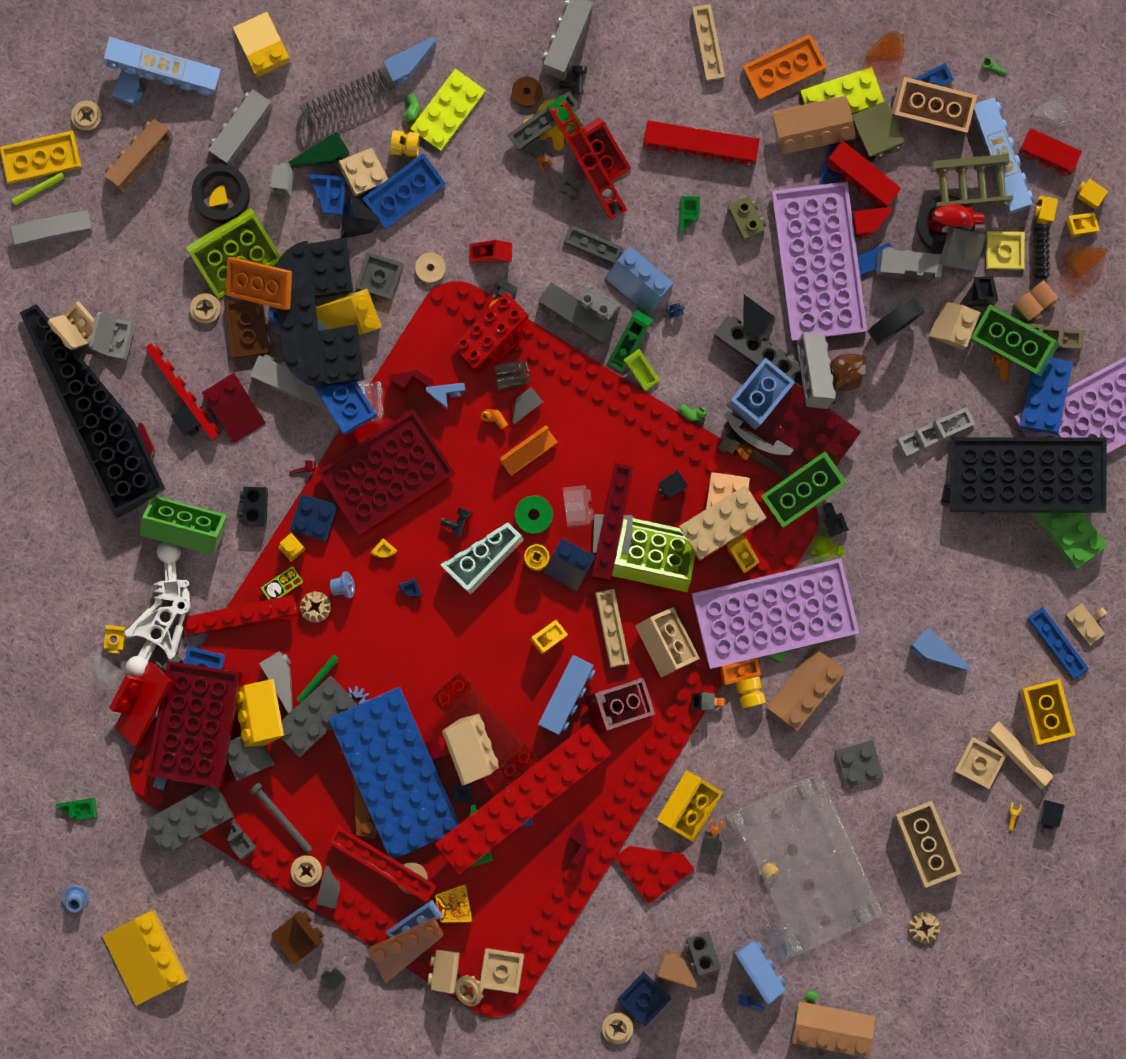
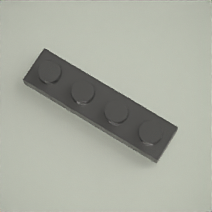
M570 92L563 95L574 112L580 108V105ZM546 107L507 136L516 149L520 151L553 128L556 123Z

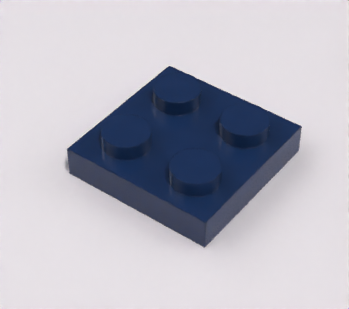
M301 494L289 530L327 542L338 505Z
M644 971L617 998L644 1027L672 999Z

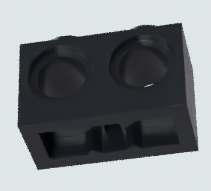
M243 487V491H240V503H243V511H239V522H242L244 527H267L268 488ZM251 493H258L259 498L256 502L249 501ZM251 512H257L258 518L255 521H249L248 515Z

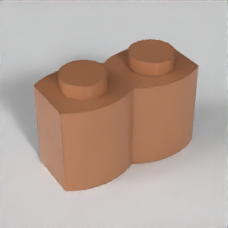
M1043 280L1014 303L1013 307L1027 323L1029 321L1034 323L1042 316L1041 312L1044 309L1049 311L1057 304L1055 301L1058 299V296Z

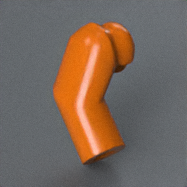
M994 354L991 361L1000 369L999 379L1009 380L1010 362L1004 356Z
M486 409L481 413L483 421L496 422L500 430L509 425L498 410Z

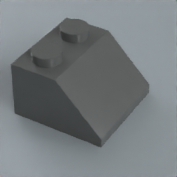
M241 736L230 741L227 759L237 781L274 766L266 745L244 747Z

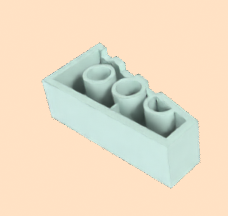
M506 523L484 539L471 545L465 551L458 553L449 561H445L441 566L471 595L524 539L509 523Z

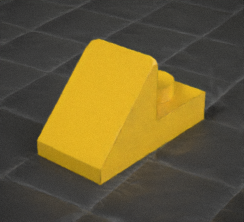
M1095 212L1066 217V225L1071 239L1083 234L1100 231Z
M743 534L727 544L728 552L743 573L760 563Z
M555 620L531 637L530 640L541 654H544L568 634L558 621Z

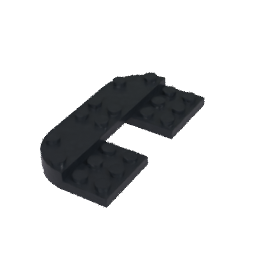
M347 238L314 243L303 241L293 245L283 253L276 265V268L292 271L290 309L283 310L277 308L283 357L290 372L303 381V383L316 387L365 380L358 325L319 331L316 298L354 292Z

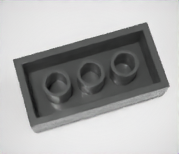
M330 676L281 721L284 736L281 738L298 757H302L333 729L328 719L329 717L358 704Z
M207 786L145 821L163 855H167L234 818V815L220 789Z

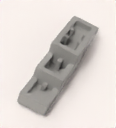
M88 210L52 216L9 227L14 246L47 241L55 237L67 236L72 233L92 229Z
M966 407L897 439L896 443L905 458L975 425V422Z

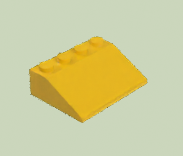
M155 910L102 936L136 1006L189 980Z

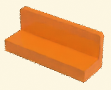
M545 425L500 458V462L510 476H513L558 442L549 431L548 426Z

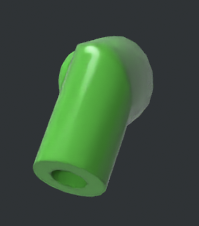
M414 93L406 96L409 107L407 112L403 114V118L407 122L415 120L420 112V106Z
M685 404L677 410L690 422L702 421L707 414L706 409L703 407L690 410Z

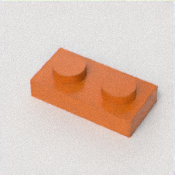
M758 658L720 666L724 685L761 675Z

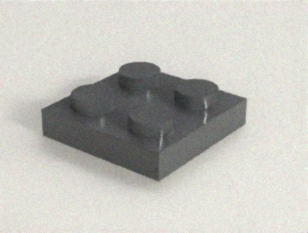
M367 252L355 288L358 290L368 289L370 294L392 300L404 264Z
M873 740L835 751L846 788L884 777Z

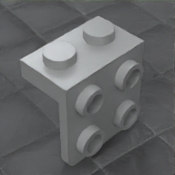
M98 312L94 319L92 335L89 338V348L107 357L127 360L136 323L115 319L103 312Z

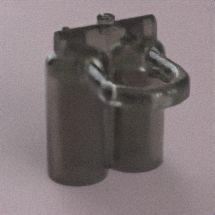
M518 360L494 365L499 391L523 387L531 383L527 361L521 362Z

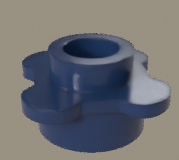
M680 303L669 305V309H666V312L669 314V318L684 315L683 310L685 307L684 305L680 306Z
M470 784L465 786L454 785V802L465 801L470 803L472 801V786Z

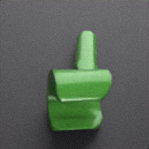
M985 57V60L991 64L988 66L982 64L983 69H992L1003 75L1007 74L1006 70L993 64L992 58Z
M810 990L802 1002L808 1003V1001L815 1003L818 992Z

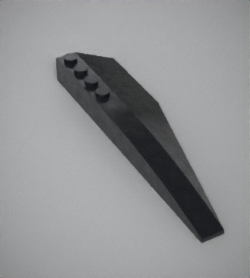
M37 304L19 312L112 513L117 518L123 516L166 490L138 428L128 413L78 353L67 348L63 344L62 339L50 329L48 324L49 318Z

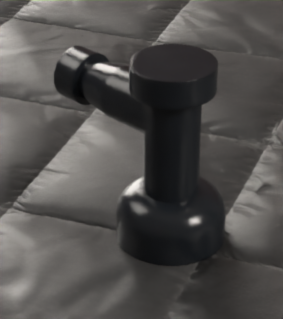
M572 66L575 82L559 81V88L572 89L573 94H583L582 81L583 75L587 73V67Z
M458 507V522L442 518L440 525L452 529V534L462 537L466 519L471 518L473 512Z

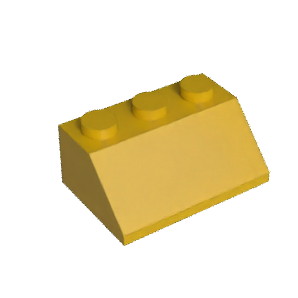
M274 679L240 687L237 709L244 747L265 746L284 736Z
M686 770L658 816L657 821L694 843L723 792Z

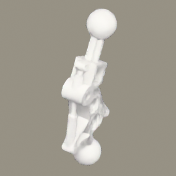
M162 541L157 547V556L164 562L165 581L153 584L158 586V589L153 592L159 594V596L154 597L155 604L150 609L148 608L124 633L126 637L139 636L147 639L139 655L127 661L125 666L127 675L141 678L145 672L148 660L157 645L165 650L169 660L177 653L184 628L182 625L185 614L191 609L190 596L187 589L189 581L177 580L176 561L181 555V548L178 545ZM162 600L173 601L172 606L160 607L154 611L158 606L162 605ZM180 603L185 604L183 609H179ZM169 612L171 619L168 622H162V613ZM179 614V623L175 627L173 638H171L169 630ZM154 629L161 630L162 635L159 639L152 638L151 633Z

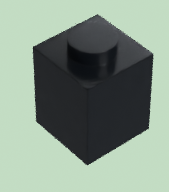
M187 405L171 415L185 436L190 435L191 437L200 431L199 427L201 424Z
M677 470L660 481L657 490L663 499L666 497L669 501L687 489L688 484Z
M1043 800L1038 823L1042 824V828L1053 830L1054 827H1060L1064 804Z

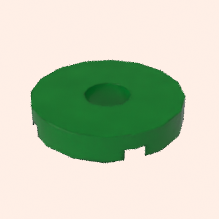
M528 496L522 499L516 506V523L526 533H541L552 523V507L542 497ZM531 510H537L540 515L538 519L531 520L528 517V513Z

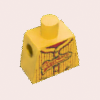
M466 884L435 895L437 902L435 905L443 915L439 918L440 922H472Z

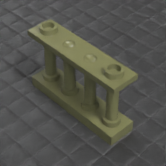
M1009 154L932 161L931 172H936L939 175L941 202L936 203L935 210L941 206L951 204L963 207L997 204L998 207H1004L1012 203L1013 195L1006 196L1003 169L1010 162ZM986 167H994L996 169L999 197L987 198L984 172ZM967 169H975L977 171L979 199H968L965 174ZM952 170L958 173L960 200L949 201L946 174Z

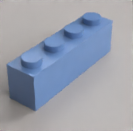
M574 655L572 656L538 725L558 735L560 732L565 733L569 722L566 720L569 714L574 715L578 707L575 702L578 697L582 699L587 689L583 686L586 680L591 681L595 670L592 669L594 665Z

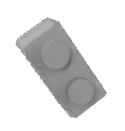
M279 162L277 165L272 166L271 184L269 186L274 195L291 197L294 179L291 167H288V164Z

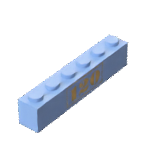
M109 37L102 62L111 69L121 68L129 74L138 73L146 79H159L164 84L180 85V88L184 90L194 89L206 96L214 94L220 73L219 68Z
M991 98L975 104L973 117L987 156L1009 154L1010 162L1003 169L1006 196L1013 195L1014 198L1012 203L1005 206L1008 214L1029 208L1032 205L1033 195L1030 190H1027L1025 185L1027 179L1025 174L1020 171V159L1013 151L1014 142L1011 137H1008L1007 123L1005 120H1002L1000 115L1002 113L1000 103L996 102L995 98ZM992 167L995 179L997 181L996 169Z

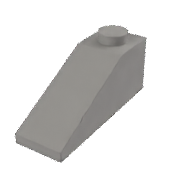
M278 652L259 664L268 679H274L276 693L287 712L290 713L293 711L291 668L289 667L291 661L286 653L282 655L281 652Z

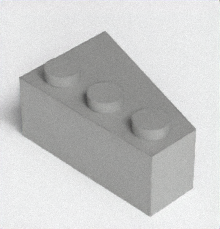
M885 247L877 254L875 275L931 283L941 278L943 266L939 264L941 254L919 253L910 250L897 251L895 248Z

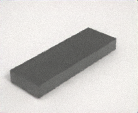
M572 225L563 242L611 264L617 262L623 250V247Z

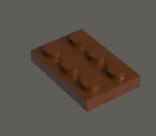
M243 299L225 301L232 359L270 354L264 305Z

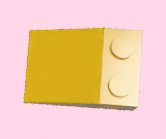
M267 12L233 27L256 78L291 63Z
M368 289L317 307L318 321L323 330L357 324L359 335L382 327Z

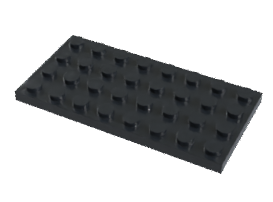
M951 437L950 512L1106 513L1107 438Z

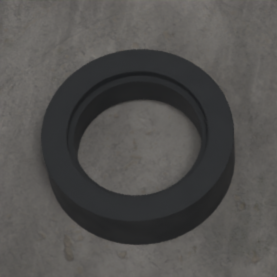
M219 163L207 166L198 173L192 184L193 202L201 215L210 221L218 223L228 222L244 212L250 200L249 185L243 174L231 165ZM217 176H227L233 179L239 187L237 202L231 208L224 211L209 208L203 200V189L206 183Z
M948 195L949 201L960 200L956 196ZM937 196L928 201L919 213L917 233L921 242L928 249L942 254L945 242L938 241L930 234L927 223L929 215L935 210L936 203L941 202V196Z
M911 298L879 320L867 332L878 346L914 322L924 313V310L915 298Z

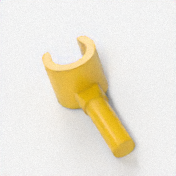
M1013 802L1010 804L1011 820L1008 830L1013 831L1015 820L1021 813V804L1017 810L1013 809Z

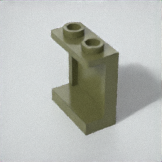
M887 101L852 115L854 126L865 148L868 160L873 158L876 161L884 157L883 154L890 151L892 154L901 150L904 140Z

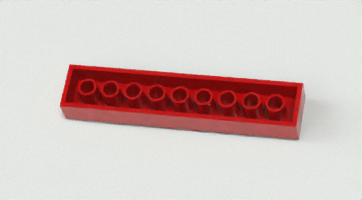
M586 724L434 844L435 848L456 875H460L612 753L590 725Z

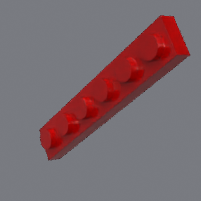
M151 343L145 348L212 441H215L219 438L217 426L214 422H208L206 419L208 414L202 406L198 408L195 404L197 401L196 397L191 391L187 393L184 389L185 382L180 376L176 378L173 374L175 369L169 360L167 362L163 360L161 356L164 353L159 346L154 347Z
M290 595L186 616L183 621L185 636L190 637L297 615L295 596Z
M340 826L336 828L328 842L427 903L438 887Z

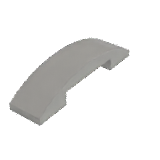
M730 410L726 411L725 417L731 427L751 445L778 455H791L794 449L779 440L772 446L741 427L744 422L742 418Z

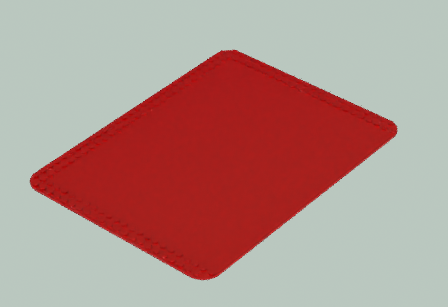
M450 281L435 287L427 294L364 392L377 413V417L345 436L341 430L339 431L227 606V608L268 600L261 587L293 566L304 583L283 597L295 596L297 615L211 632L200 649L226 655L223 670L241 672L240 687L269 680L259 663L278 652H281L282 655L286 653L291 661L289 667L291 668L293 710L301 703L297 700L299 695L329 659L335 655L339 658V661L315 689L330 676L348 694H350L348 688L352 692H354L355 686L358 687L357 692L364 688L362 695L369 693L365 700H370L400 687L424 742L443 737L442 731L457 720L479 714L484 722L485 731L491 741V747L498 760L499 768L487 776L468 783L472 786V801L470 803L465 801L455 803L453 800L455 796L454 785H465H462L452 756L432 760L459 823H462L470 816L471 805L475 804L477 810L586 724H589L596 733L584 696L644 678L655 715L596 733L612 754L532 817L534 825L518 828L492 848L490 852L493 861L472 868L468 867L457 876L434 846L440 839L394 859L403 865L417 863L424 867L428 880L438 886L429 900H433L434 903H437L435 895L466 884L472 922H440V919L436 920L444 933L443 936L406 966V969L428 982L429 973H433L434 966L431 965L432 954H436V950L458 952L460 957L456 982L465 975L475 976L476 981H481L486 948L524 954L518 993L483 988L482 995L484 997L480 1000V1003L475 1006H466L482 1016L501 1017L514 1012L525 1002L705 714L706 710H691V693H714L715 698L723 685L720 667L709 669L691 594L794 570L815 537L818 528V512L815 506L783 528L761 496L786 478L750 456L747 460L743 459L737 450L733 454L727 450L723 452L718 448L723 439L699 424L690 422L675 409L528 318L517 328L524 337L498 363L488 357L475 370L453 345L489 309L490 303L496 300V298L468 282ZM417 369L433 380L431 387L464 383L466 393H462L461 397L455 398L447 395V410L427 394L426 386L415 379L411 381L404 391L391 383L388 377L392 374ZM532 387L543 403L513 426L511 424L513 404L517 397ZM414 409L455 474L361 536H358L317 471ZM486 409L498 410L509 425L500 430L496 422L483 421L481 413ZM547 425L558 443L513 476H510L500 462V458ZM615 463L634 467L624 515H633L634 519L679 528L680 525L706 510L710 475L712 472L750 478L748 489L766 516L763 522L743 534L760 563L743 573L728 552L727 544L700 561L695 554L691 581L687 592L614 576L611 577V580L592 577L594 562L579 590L575 591L543 574L545 569L541 571L529 569L525 563L524 555L528 547L539 544L548 550L549 559H551L561 538L596 556V553H593L594 514L604 515ZM678 470L688 484V488L669 501L666 497L663 499L657 490L659 488L658 483ZM301 494L338 505L327 542L289 530ZM528 496L542 497L552 507V523L545 531L538 534L526 533L516 523V506L522 499ZM458 507L473 512L471 518L466 519L462 537L452 534V529L440 525L442 518L457 523L459 519L457 514ZM531 510L528 513V517L531 520L538 519L540 515L537 510ZM509 523L522 535L524 540L470 595L443 569L441 564L449 561L458 553L465 551L474 543L484 539L504 524ZM290 533L306 549L292 562L279 548L280 542ZM383 538L398 551L393 556L387 558L376 557L371 552ZM343 572H348L355 584L353 597L346 598L343 594L334 596L331 592L330 581L340 578ZM416 578L423 597H409L399 589L398 585ZM610 589L615 590L629 659V665L610 668L595 592ZM313 591L323 593L331 603L328 617L320 622L308 621L302 616L300 611L301 600L306 594ZM310 600L312 607L308 612L315 610L320 614L318 607L322 602L316 604ZM674 607L700 659L661 677L635 626L654 615ZM557 620L568 635L546 653L541 654L530 638ZM574 655L594 665L592 669L595 670L591 681L586 680L583 687L587 689L582 699L577 698L575 704L578 707L573 716L569 714L566 720L569 722L565 733L560 732L558 735L538 724ZM276 693L282 721L289 713ZM351 694V698L359 705V701L363 697L356 698ZM237 706L230 741L240 737L242 732L238 720ZM156 717L132 755L129 765V777L131 785L139 798L159 812H162L207 786L168 779L164 790L153 787L156 777L146 776L157 720ZM333 729L302 757H298L281 737L266 745L274 766L240 781L236 780L227 759L222 788L219 789L234 815L232 819L236 821L257 849L243 861L240 860L230 847L229 841H227L230 833V820L201 835L200 838L370 946L390 938L386 931L427 904V902L414 894L403 892L391 880L328 843L336 828L340 826L388 855L378 831L376 839L356 835L353 774ZM258 783L262 785L260 789L310 844L312 850L309 853L304 851L255 793L251 795L249 791ZM580 820L583 823L588 850L577 866L571 860L581 844L570 838L569 835ZM301 856L316 858L322 867L321 878L316 884L309 887L298 885L291 876L292 864ZM301 864L303 873L300 877L308 875L312 878L310 870L313 865L306 868ZM326 866L330 867L331 873L340 882V892L335 909L316 904ZM469 987V990L466 994L472 993L471 991L473 990V988ZM456 991L454 992V994L444 992L445 994L452 997L459 1003L463 1004L458 999Z

